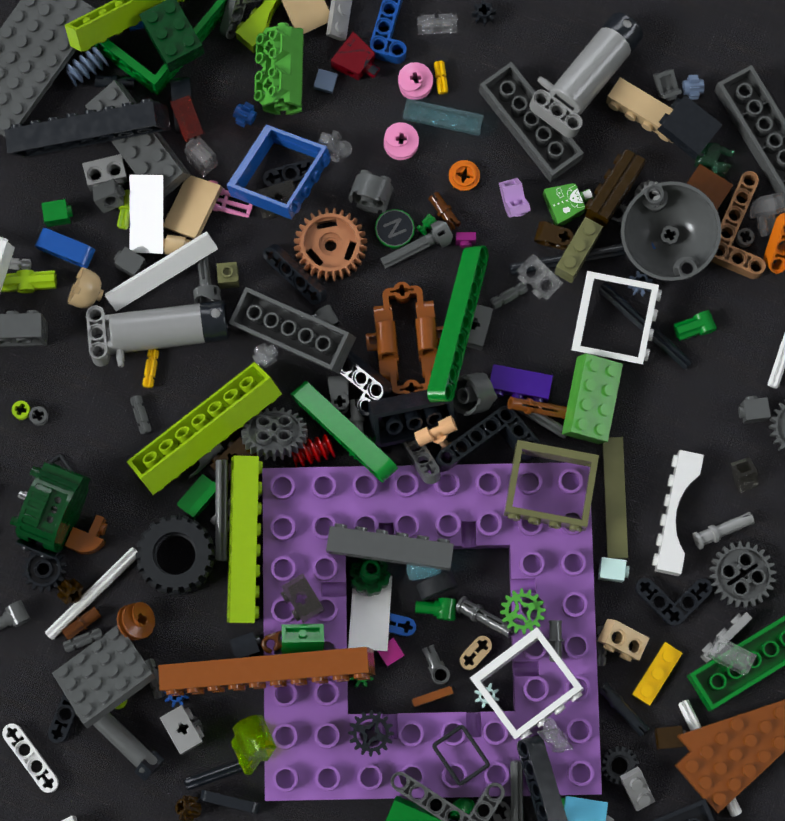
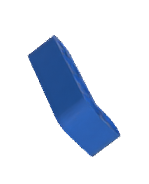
M382 0L370 41V48L374 51L376 59L394 64H401L406 59V45L399 40L392 39L403 0ZM391 9L394 13L386 14L385 11ZM381 27H387L389 30L387 32H381L379 29ZM376 45H382L384 48L381 50H376L374 47ZM401 50L403 53L401 55H395L393 51Z

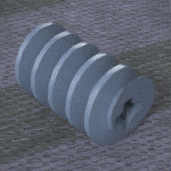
M92 47L93 54L89 51L85 52L86 58L79 55L80 62L73 59V66L68 63L65 65L66 72L75 87H77L76 80L81 83L84 82L83 76L90 79L89 72L96 75L97 67L101 71L104 70L103 64L109 67L107 60L96 47Z

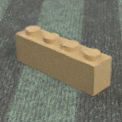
M620 77L607 97L606 103L614 111L619 110L624 113L625 117L629 120L639 122L645 130L657 133L662 140L670 141L657 129L661 125L659 121L665 113L669 115L673 109Z

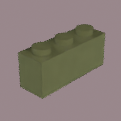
M585 217L558 262L554 274L572 283L601 235L603 226Z

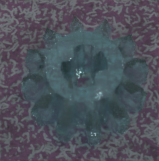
M407 565L406 568L407 575L412 581L427 579L441 574L440 569Z

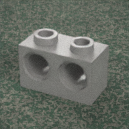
M121 154L82 163L90 191H93L92 187L113 178L118 185L121 184L123 186L126 182H129ZM114 169L121 170L118 175H111ZM94 174H101L98 180H92Z

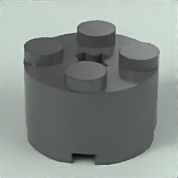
M361 170L360 174H357L348 199L351 203L355 201L357 203L356 207L370 213H378L379 210H382V213H384L394 189L391 179L387 176L379 177L373 175L368 170Z
M475 372L459 376L453 398L455 412L461 413L463 416H469L490 409L493 402L497 399V394L486 373Z

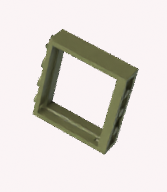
M517 440L503 516H507L508 519H513V521H520V519L528 520V523L533 525L549 524V527L554 529L565 527L569 528L571 532L585 531L588 526L599 455ZM521 454L590 467L581 519L512 507Z

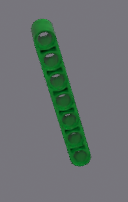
M304 381L290 394L300 407L379 481L384 483L398 469L396 464L307 381Z

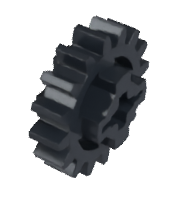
M370 710L369 715L366 716V713L363 711L362 718L354 717L357 721L356 724L350 723V726L354 728L353 731L348 732L349 735L354 737L350 740V743L357 744L354 747L355 750L362 749L361 755H364L366 751L369 752L370 757H372L374 751L381 755L380 749L383 748L387 751L386 743L392 744L393 742L389 739V736L394 735V732L389 731V728L393 725L386 724L387 716L383 719L380 718L381 712H378L375 716L373 715V710ZM373 719L371 724L367 726L361 725L363 721ZM380 723L385 728V735L380 733L378 729ZM374 724H376L375 733L377 734V736H372V738L369 739V742L366 743L368 740V734L365 733V731L371 730ZM357 732L363 735V744L359 742ZM372 742H382L377 747L369 748Z

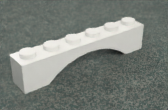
M679 450L677 455H673L671 466L674 467L673 475H669L668 486L671 488L670 493L666 494L664 506H667L666 514L662 513L660 526H663L662 534L658 533L656 541L659 550L658 554H654L652 562L656 572L679 576L682 573L685 553L677 536L676 511L685 489L701 473L704 457L702 454Z

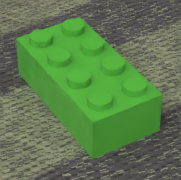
M587 353L577 357L562 435L595 444L608 442L623 367L622 363Z

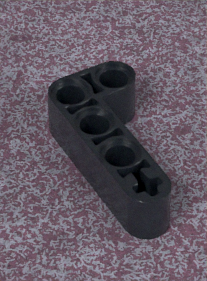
M350 350L340 374L364 392L357 403V409L360 414L367 416L369 415L368 401L388 398L392 392V385L385 377Z

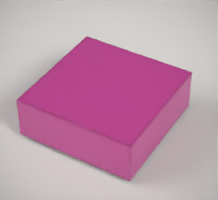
M394 638L388 641V651H377L387 667L405 656Z

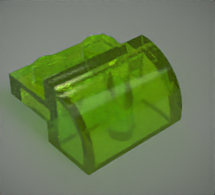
M262 715L246 717L232 728L235 734L231 741L232 748L245 775H252L259 762L268 761L276 749L274 740Z

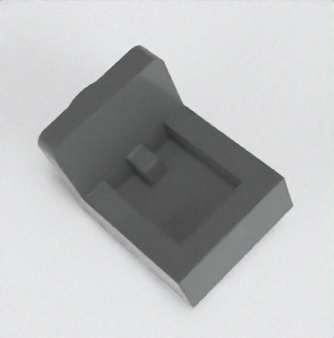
M674 69L653 74L660 98L669 101L676 99L677 95L682 93V90L678 88Z

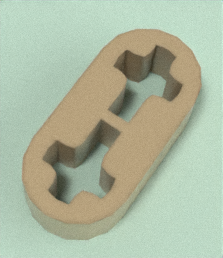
M486 636L477 637L461 655L459 661L461 667L465 670H473L490 652L492 648L491 640ZM484 640L487 641L486 647L488 649H481V651L477 653L475 651L479 647V644L477 642H483ZM474 653L476 655L472 660L474 665L468 664L466 666L464 664V657H470Z

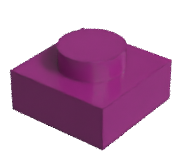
M456 232L455 245L465 248L476 244V232Z

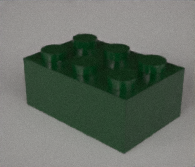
M165 0L139 14L142 25L169 72L205 54L202 43L177 0Z

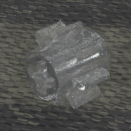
M262 343L253 350L255 355L252 357L258 366L262 364L264 368H267L277 361L275 356L278 354L273 344L268 346L266 343Z

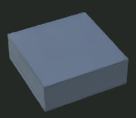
M319 69L313 86L314 89L333 94L338 74Z

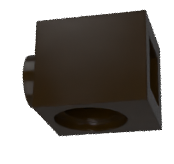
M682 726L654 729L657 750L684 747V744L677 737L679 734L686 732L682 730Z

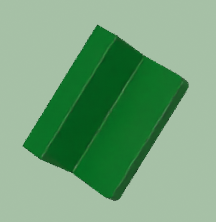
M202 474L179 500L177 506L196 520L215 498L216 483Z
M281 624V654L324 650V624Z

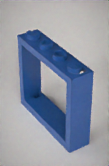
M266 124L227 183L231 197L292 220L294 215L299 212L304 199L310 195L311 188L315 182L319 181L323 169L329 165L331 158L327 146ZM273 143L315 158L287 204L245 189Z

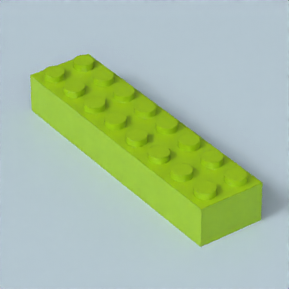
M254 362L126 462L152 495H154L173 479L178 478L187 468L193 466L197 460L211 452L215 446L226 440L229 435L243 427L247 421L258 415L261 410L275 402L282 393L271 377Z
M233 456L231 458L227 622L255 623V619L259 618V606H255V598H259V586L256 585V577H260V565H256V557L260 556L261 549L260 544H257V536L261 535V523H257V517L261 515L262 509L261 502H258V495L262 494V482H258V477L263 469V462L259 461V456Z

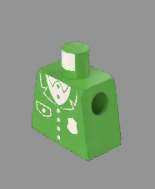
M575 183L546 188L543 191V197L553 222L556 226L560 227L584 214V203L588 202L590 198L593 199L590 189L579 192Z

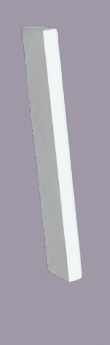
M206 231L105 293V297L115 311H118L218 250V248Z

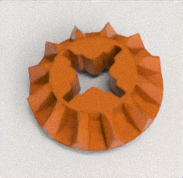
M468 160L454 163L449 170L450 183L453 188L460 191H470L477 186L480 180L478 167ZM465 169H467V176L470 178H466L464 183H462V178L459 174L462 175Z

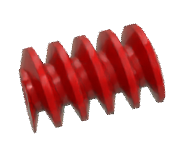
M326 434L323 435L322 441L318 436L315 437V443L307 439V446L303 443L304 448H298V454L291 452L296 468L298 462L302 467H305V460L312 465L313 458L319 463L321 462L322 455L328 460L329 453L335 458L331 440Z

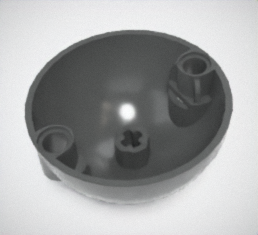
M661 182L642 190L628 205L621 224L622 244L630 261L643 273L660 280L690 279L704 269L714 258L721 240V222L713 202L699 189L682 182ZM657 191L660 194V198L652 200L649 197V193ZM668 231L670 232V234H675V236H673V240L671 241L669 238L665 239L664 237L666 236V232ZM684 264H689L693 271L690 274H684L681 267Z

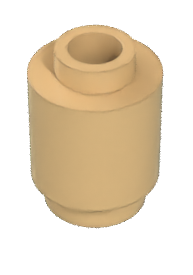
M167 235L166 238H163L164 253L169 255L191 240L187 239V237Z

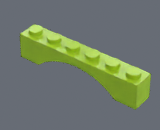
M263 0V4L259 8H254L249 18L237 26V39L253 53L256 52L257 35L263 33L265 28L269 27L275 11L282 3L281 0Z

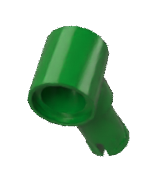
M438 598L435 602L416 601L415 613L434 614V617H437L439 620L455 621L457 600Z

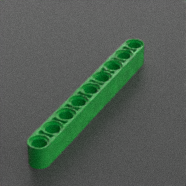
M486 246L465 247L463 250L427 389V396L430 402H450L454 398L489 258Z

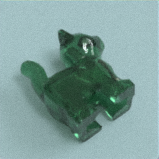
M708 143L701 152L704 153V156L698 155L696 157L694 167H698L701 164L722 177L728 173L731 165L725 162H718L721 154L729 157L734 156L735 151L729 150L718 143Z

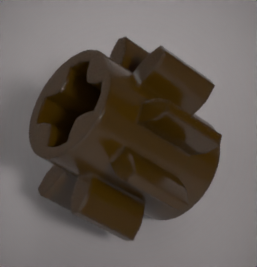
M74 578L71 581L65 579L58 586L60 593L57 596L66 605L69 602L76 603L81 599V590L84 587Z
M184 795L183 799L177 801L175 811L180 815L179 820L194 821V818L200 816L202 808L201 804L197 803V797Z

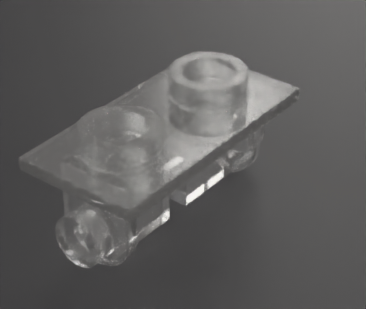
M452 13L438 14V18H435V14H421V16L417 17L418 34L457 32V17L452 15Z
M552 718L545 719L543 730L537 731V733L553 752L558 753L573 749L568 742L567 735L557 727L555 720Z

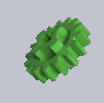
M521 588L520 594L513 590V597L505 596L508 602L501 603L505 610L500 611V614L506 616L502 619V622H509L508 630L514 627V633L517 634L519 630H522L523 635H525L527 629L530 632L534 630L533 626L540 628L541 625L538 621H544L545 618L541 616V613L546 612V609L540 608L544 602L543 600L537 601L538 594L531 596L530 589L525 594L523 588ZM521 598H527L532 602L529 604L525 603ZM514 601L515 609L509 613V607ZM518 603H520L523 609H528L526 618L522 614H517L519 612ZM537 610V616L532 622L530 618L531 613ZM520 620L523 621L525 625H518L513 621Z

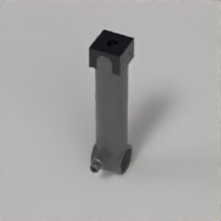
M110 712L93 724L136 767L134 772L144 781L154 774L164 762V759L155 750L150 752Z

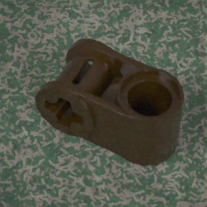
M540 221L534 242L543 246L566 250L573 239V233L567 228ZM563 236L567 237L565 242H561Z

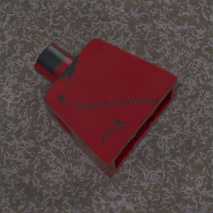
M352 32L331 59V67L356 80H360L365 73L374 79L380 71V68L373 64L375 61L374 51L354 32Z

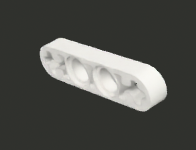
M16 724L6 725L2 731L3 738L40 789L46 793L56 791L59 786L57 776L22 728ZM10 728L13 730L17 729V732L15 734L18 737V739H21L22 736L24 738V740L19 741L15 746L13 745V743L17 742L15 738L8 737V734L10 733ZM22 744L30 746V753L26 756H22L19 752ZM36 760L42 763V770L38 773L33 772L31 769L32 763ZM47 770L49 773L45 774V776L49 780H54L52 783L53 788H45L46 781L44 778L41 777L39 780L37 777L44 774Z

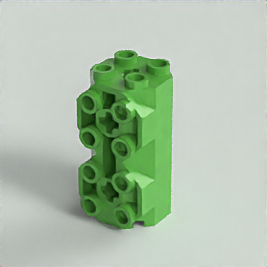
M278 23L277 26L265 28L263 33H259L256 37L255 61L263 69L255 74L254 99L262 105L263 111L274 115H280V111H286V115L302 112L304 30L291 27L288 23Z

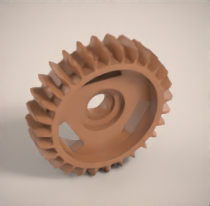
M326 208L325 214L318 210L317 217L311 213V221L305 218L306 226L300 224L299 228L302 231H296V236L300 238H294V243L299 244L294 246V251H299L296 253V258H302L299 261V265L306 264L304 269L306 271L311 269V276L317 273L318 280L324 275L326 282L329 276H332L335 282L337 275L343 280V273L345 272L348 276H351L350 269L356 272L357 267L355 264L361 266L362 261L359 258L365 259L366 257L361 252L367 251V246L363 245L367 243V239L362 238L366 235L365 231H360L362 225H356V218L350 220V213L344 217L343 210L336 214V208L333 209L332 213H329L328 208ZM322 223H337V226L317 229V226ZM333 241L337 246L335 250L328 251L325 248V244ZM350 242L356 243L351 259H344ZM310 249L323 262L320 266L307 254Z

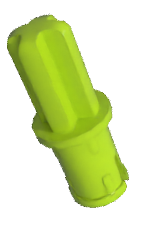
M124 190V205L119 207L120 213L117 222L119 229L127 230L129 227L130 190Z

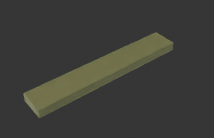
M609 437L608 442L602 443L607 558L628 559L623 437Z

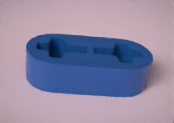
M390 613V621L395 622L396 626L389 625V633L404 637L412 636L415 633L416 624L413 619ZM406 622H410V626L413 629L405 633L404 628L398 627V623L405 625Z

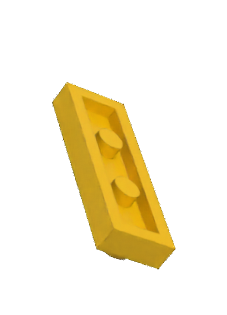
M664 642L632 695L650 706L683 653Z

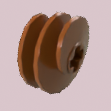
M145 602L125 605L117 614L118 628L130 640L144 639L153 632L155 627L154 613Z

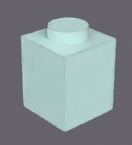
M602 557L599 564L598 580L622 583L629 576V566H626L627 560Z

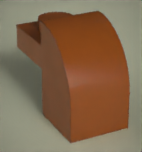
M96 514L88 533L73 527L65 546L80 554L96 553L106 543L99 536L104 535L108 525L106 524L107 520Z

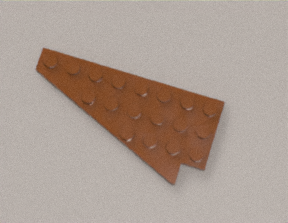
M785 699L677 736L689 752L675 766L700 796L706 799L707 804L715 813L718 814L785 752Z

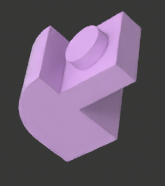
M518 178L499 183L502 200L509 218L523 216L528 211H531L530 205L524 196L522 183Z

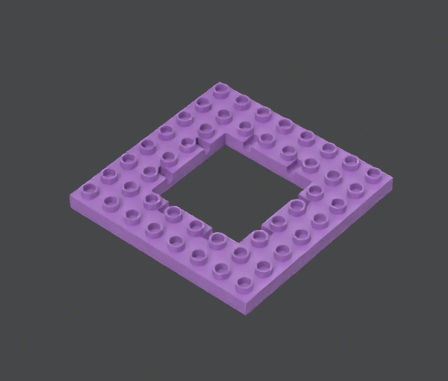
M520 463L512 507L581 519L590 467L572 463ZM459 464L449 471L440 472L441 479L434 484L425 483L414 465L397 466L398 469L384 483L379 481L364 466L262 469L264 637L280 631L281 624H324V650L347 648L346 556L326 553L330 526H335V523L347 525L348 529H355L356 526L368 528L367 531L376 532V529L386 530L390 535H396L397 532L407 533L410 538H417V535L427 536L431 541H437L438 538L448 539L450 543L454 544L453 549L509 548L510 597H513V590L520 594L521 588H523L525 594L530 589L531 596L539 595L537 601L543 600L544 602L540 608L546 609V612L541 613V616L545 618L544 621H538L541 625L539 629L546 639H549V620H562V639H564V642H562V660L585 689L581 692L583 695L578 700L567 702L564 705L566 708L561 713L550 715L548 717L549 721L540 728L536 726L530 730L532 734L529 737L539 735L544 740L560 795L602 794L591 508L588 526L585 531L571 532L569 528L565 527L554 529L550 528L549 524L544 523L533 525L529 524L528 520L520 519V521L508 519L507 516L503 515L512 464ZM521 598L525 603L529 604L532 602L527 598ZM514 601L511 603V612L515 609ZM518 603L519 612L517 614H522L526 618L528 609H523L520 603ZM537 610L531 613L530 618L532 622L537 616ZM513 621L518 625H525L523 621ZM527 629L525 635H523L522 630H519L517 634L514 633L511 636L512 646L530 633V630ZM268 640L266 645L272 649V652L269 654L264 651V656L281 654V649L278 651L273 650L275 642ZM539 640L512 659L514 711L503 712L516 730H518L574 687L556 662H550L549 653ZM328 679V683L325 684L307 681L308 685L295 686V684L287 683V687L278 688L268 684L264 689L265 801L395 799L396 795L405 799L407 797L396 791L391 785V777L396 772L408 774L443 798L480 797L485 787L492 782L503 786L505 790L504 797L511 796L510 762L520 760L517 742L521 739L515 740L494 711L476 713L381 714L380 718L382 719L386 716L388 717L386 724L393 725L389 728V731L394 732V735L389 736V739L393 742L392 744L386 743L387 751L383 748L380 749L381 755L374 751L372 757H370L368 751L361 755L362 749L355 750L354 747L357 744L350 743V740L354 738L353 735L348 734L349 731L354 729L350 726V723L356 724L357 721L354 717L362 718V714H348V681L336 682L333 679ZM373 719L365 720L361 725L367 726L371 724ZM380 723L378 729L380 733L385 735V728ZM374 724L371 730L365 731V733L368 734V740L366 743L369 742V739H371L372 736H377V734L375 733L376 724ZM459 725L466 727L490 763L487 769L462 786L457 785L432 748L434 742ZM462 729L437 746L460 782L485 765V762ZM357 732V738L363 744L364 737L361 733ZM372 742L369 748L377 747L382 742ZM523 771V796H531ZM398 775L394 779V784L397 787H403L406 784V778ZM492 786L489 789L490 797H499L500 788L498 786ZM415 787L412 790V796L414 798H422L424 790L421 787Z

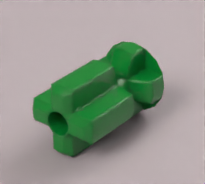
M428 214L422 221L423 226L418 225L416 228L423 235H426V229H431L430 224L437 220L431 214Z

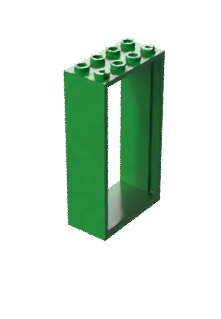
M217 0L193 29L201 43L223 18L228 0ZM111 37L107 38L105 42L95 45L103 56L132 78L135 77L137 82L156 96L162 92L170 82V79L181 69L179 67L169 72L164 64L154 75L110 41Z

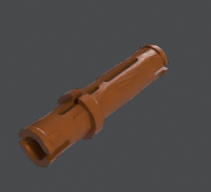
M510 397L507 404L508 409L524 411L525 414L535 413L565 419L567 406L533 401L532 398ZM522 404H524V405H529V406H534V408L522 406ZM542 408L552 409L553 411L543 410Z

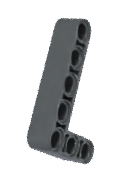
M396 772L391 777V785L396 791L442 821H449L448 814L451 811L459 812L460 818L458 821H489L505 795V790L501 784L496 782L489 783L470 813L467 814L404 772ZM398 775L404 776L406 778L405 786L397 787L394 784L395 777ZM492 786L500 788L499 797H490L489 789ZM415 787H421L424 790V796L421 799H415L412 796V790ZM433 799H439L442 802L440 810L434 811L430 808V802ZM481 804H486L489 807V813L486 816H480L477 812Z

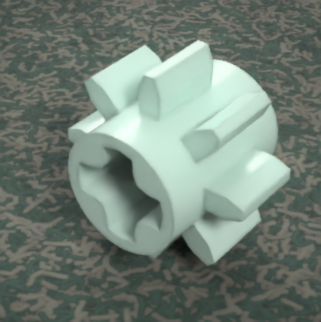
M490 683L486 689L492 693L495 701H499V698L495 697V693L499 690L493 691L491 689L492 683ZM474 691L475 694L479 695L475 702H482V708L485 707V704H489L486 699L481 698L482 694L480 691Z

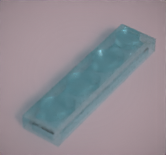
M411 99L406 100L403 120L477 136L480 135L484 117L481 114Z

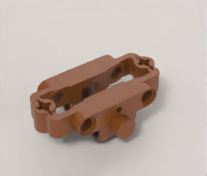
M398 282L394 288H387L383 291V305L373 306L376 333L366 334L367 352H378L380 374L391 382L394 396L410 393L411 386L414 387V392L428 389L444 327H436L433 300L423 301L422 289L419 286H409L406 282ZM400 290H404L405 296L400 295ZM411 298H417V302H415L417 314L415 324L419 362L422 364L423 378H425V383L419 384L416 380H407L404 385L397 386V381H399L397 366L399 364L396 325L395 321H393L392 305L389 304V300H396L400 304H405Z

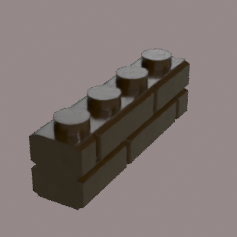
M625 149L622 155L618 154L613 162L615 167L613 170L609 168L604 176L606 181L604 184L599 183L594 192L596 194L595 198L588 200L585 209H587L586 218L606 228L643 170L646 160L628 149Z

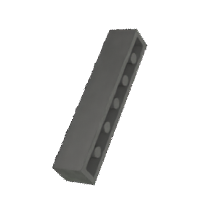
M338 523L329 528L326 553L450 571L454 544L450 543L448 539L438 538L437 541H431L429 537L417 535V538H410L407 533L397 532L396 535H390L388 531L376 529V532L367 531L368 528L356 526L355 529H348L347 525Z

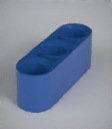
M47 228L42 229L35 244L37 249L86 269L96 251L84 243Z

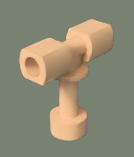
M448 416L438 421L439 425L430 430L428 427L414 432L419 446L422 447L432 441L435 444H440L441 450L448 446L450 443L446 440L447 434L458 430L453 417Z

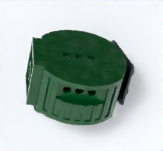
M44 462L42 468L33 466L30 475H33L35 479L28 492L20 491L18 493V498L23 499L24 502L19 517L12 516L10 524L16 526L15 532L19 539L15 544L20 545L26 551L37 552L43 558L53 559L66 547L65 544L71 530L78 522L87 497L91 478L54 463Z

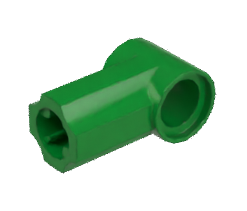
M710 310L700 312L694 315L693 318L673 325L679 341L699 334L700 336L717 330Z

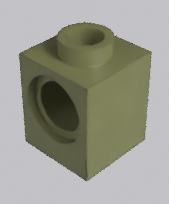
M237 262L217 263L219 288L240 287Z

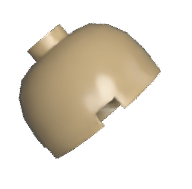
M82 267L76 276L75 284L71 288L68 304L79 308H88L96 300H101L104 290L101 289L102 282L100 277L93 271Z

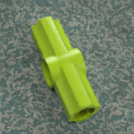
M19 270L16 273L6 274L1 292L33 293L35 290L57 289L56 271L34 272L33 270Z

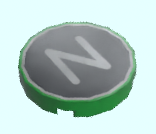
M398 209L387 210L382 213L377 219L375 226L376 237L379 242L392 249H398L409 244L415 230L414 222L409 214Z

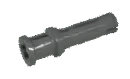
M463 596L456 605L457 613H463L470 617L471 621H479L505 635L507 638L514 634V627L508 630L507 626L509 623H503L502 619L485 611L481 604L476 605L469 601V598Z

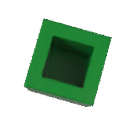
M65 199L42 203L44 223L47 227L71 224L70 217H73L72 206L68 205Z

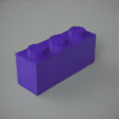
M493 364L490 381L498 397L509 395L514 398H532L533 401L547 403L553 375Z

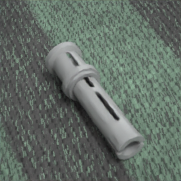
M747 512L720 525H710L708 529L699 533L694 532L692 535L696 546L699 549H703L705 545L712 542L717 543L721 540V537L752 525L755 522L752 514Z

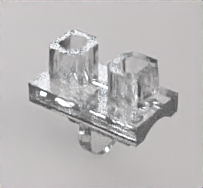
M333 130L331 135L322 132L318 141L319 144L327 146L332 161L337 163L339 157L346 158L351 155L353 150L352 145L348 141H344L340 133Z

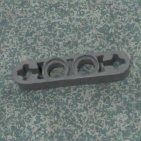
M416 440L401 443L402 448L422 480L427 484L437 483L441 479L440 469L425 445L420 447ZM413 449H421V450L416 451V452H413V451H412ZM423 460H427V461H428L427 463H423V464H420V463H419L420 461H423Z

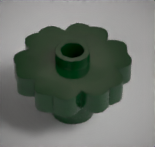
M358 558L357 562L351 564L348 577L352 580L351 587L359 594L365 592L367 596L379 595L382 588H386L389 584L391 574L386 571L388 564L384 561Z

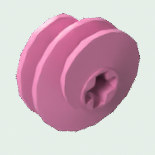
M414 62L405 65L400 70L398 85L402 95L410 100H420L429 95L433 87V75L427 66Z
M399 122L392 124L387 128L384 136V149L386 153L396 160L411 158L417 152L419 146L417 131L407 123ZM399 139H404L403 144H399Z

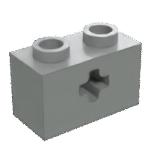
M183 705L160 717L180 755L202 744V737H204L199 725L195 727L192 722L194 716L189 707L185 709ZM181 724L189 726V728L186 729L187 734H184L182 732L179 733V730L181 729Z

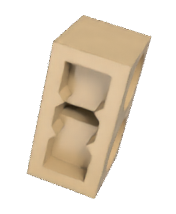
M607 619L597 641L603 644V649L612 653L617 651L620 653V658L631 662L632 659L640 661L649 637L617 620ZM615 632V633H616V639H615V641L613 642V641H612V635H613V633ZM632 641V643H633V648H632V650L630 651V650H629V644H630V642Z

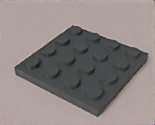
M118 625L104 634L102 639L93 642L52 673L87 729L156 678L129 637H125L120 632Z

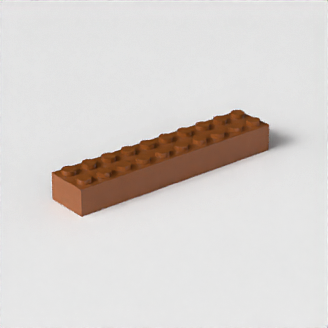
M369 647L158 665L159 690L166 692V695L184 696V692L198 695L205 694V690L221 693L225 692V688L233 691L246 690L245 686L254 689H265L268 684L278 688L287 687V683L295 684V686L308 685L307 681L325 684L328 683V679H333L336 682H347L349 677H354L357 680H369L370 676L375 675L374 650Z

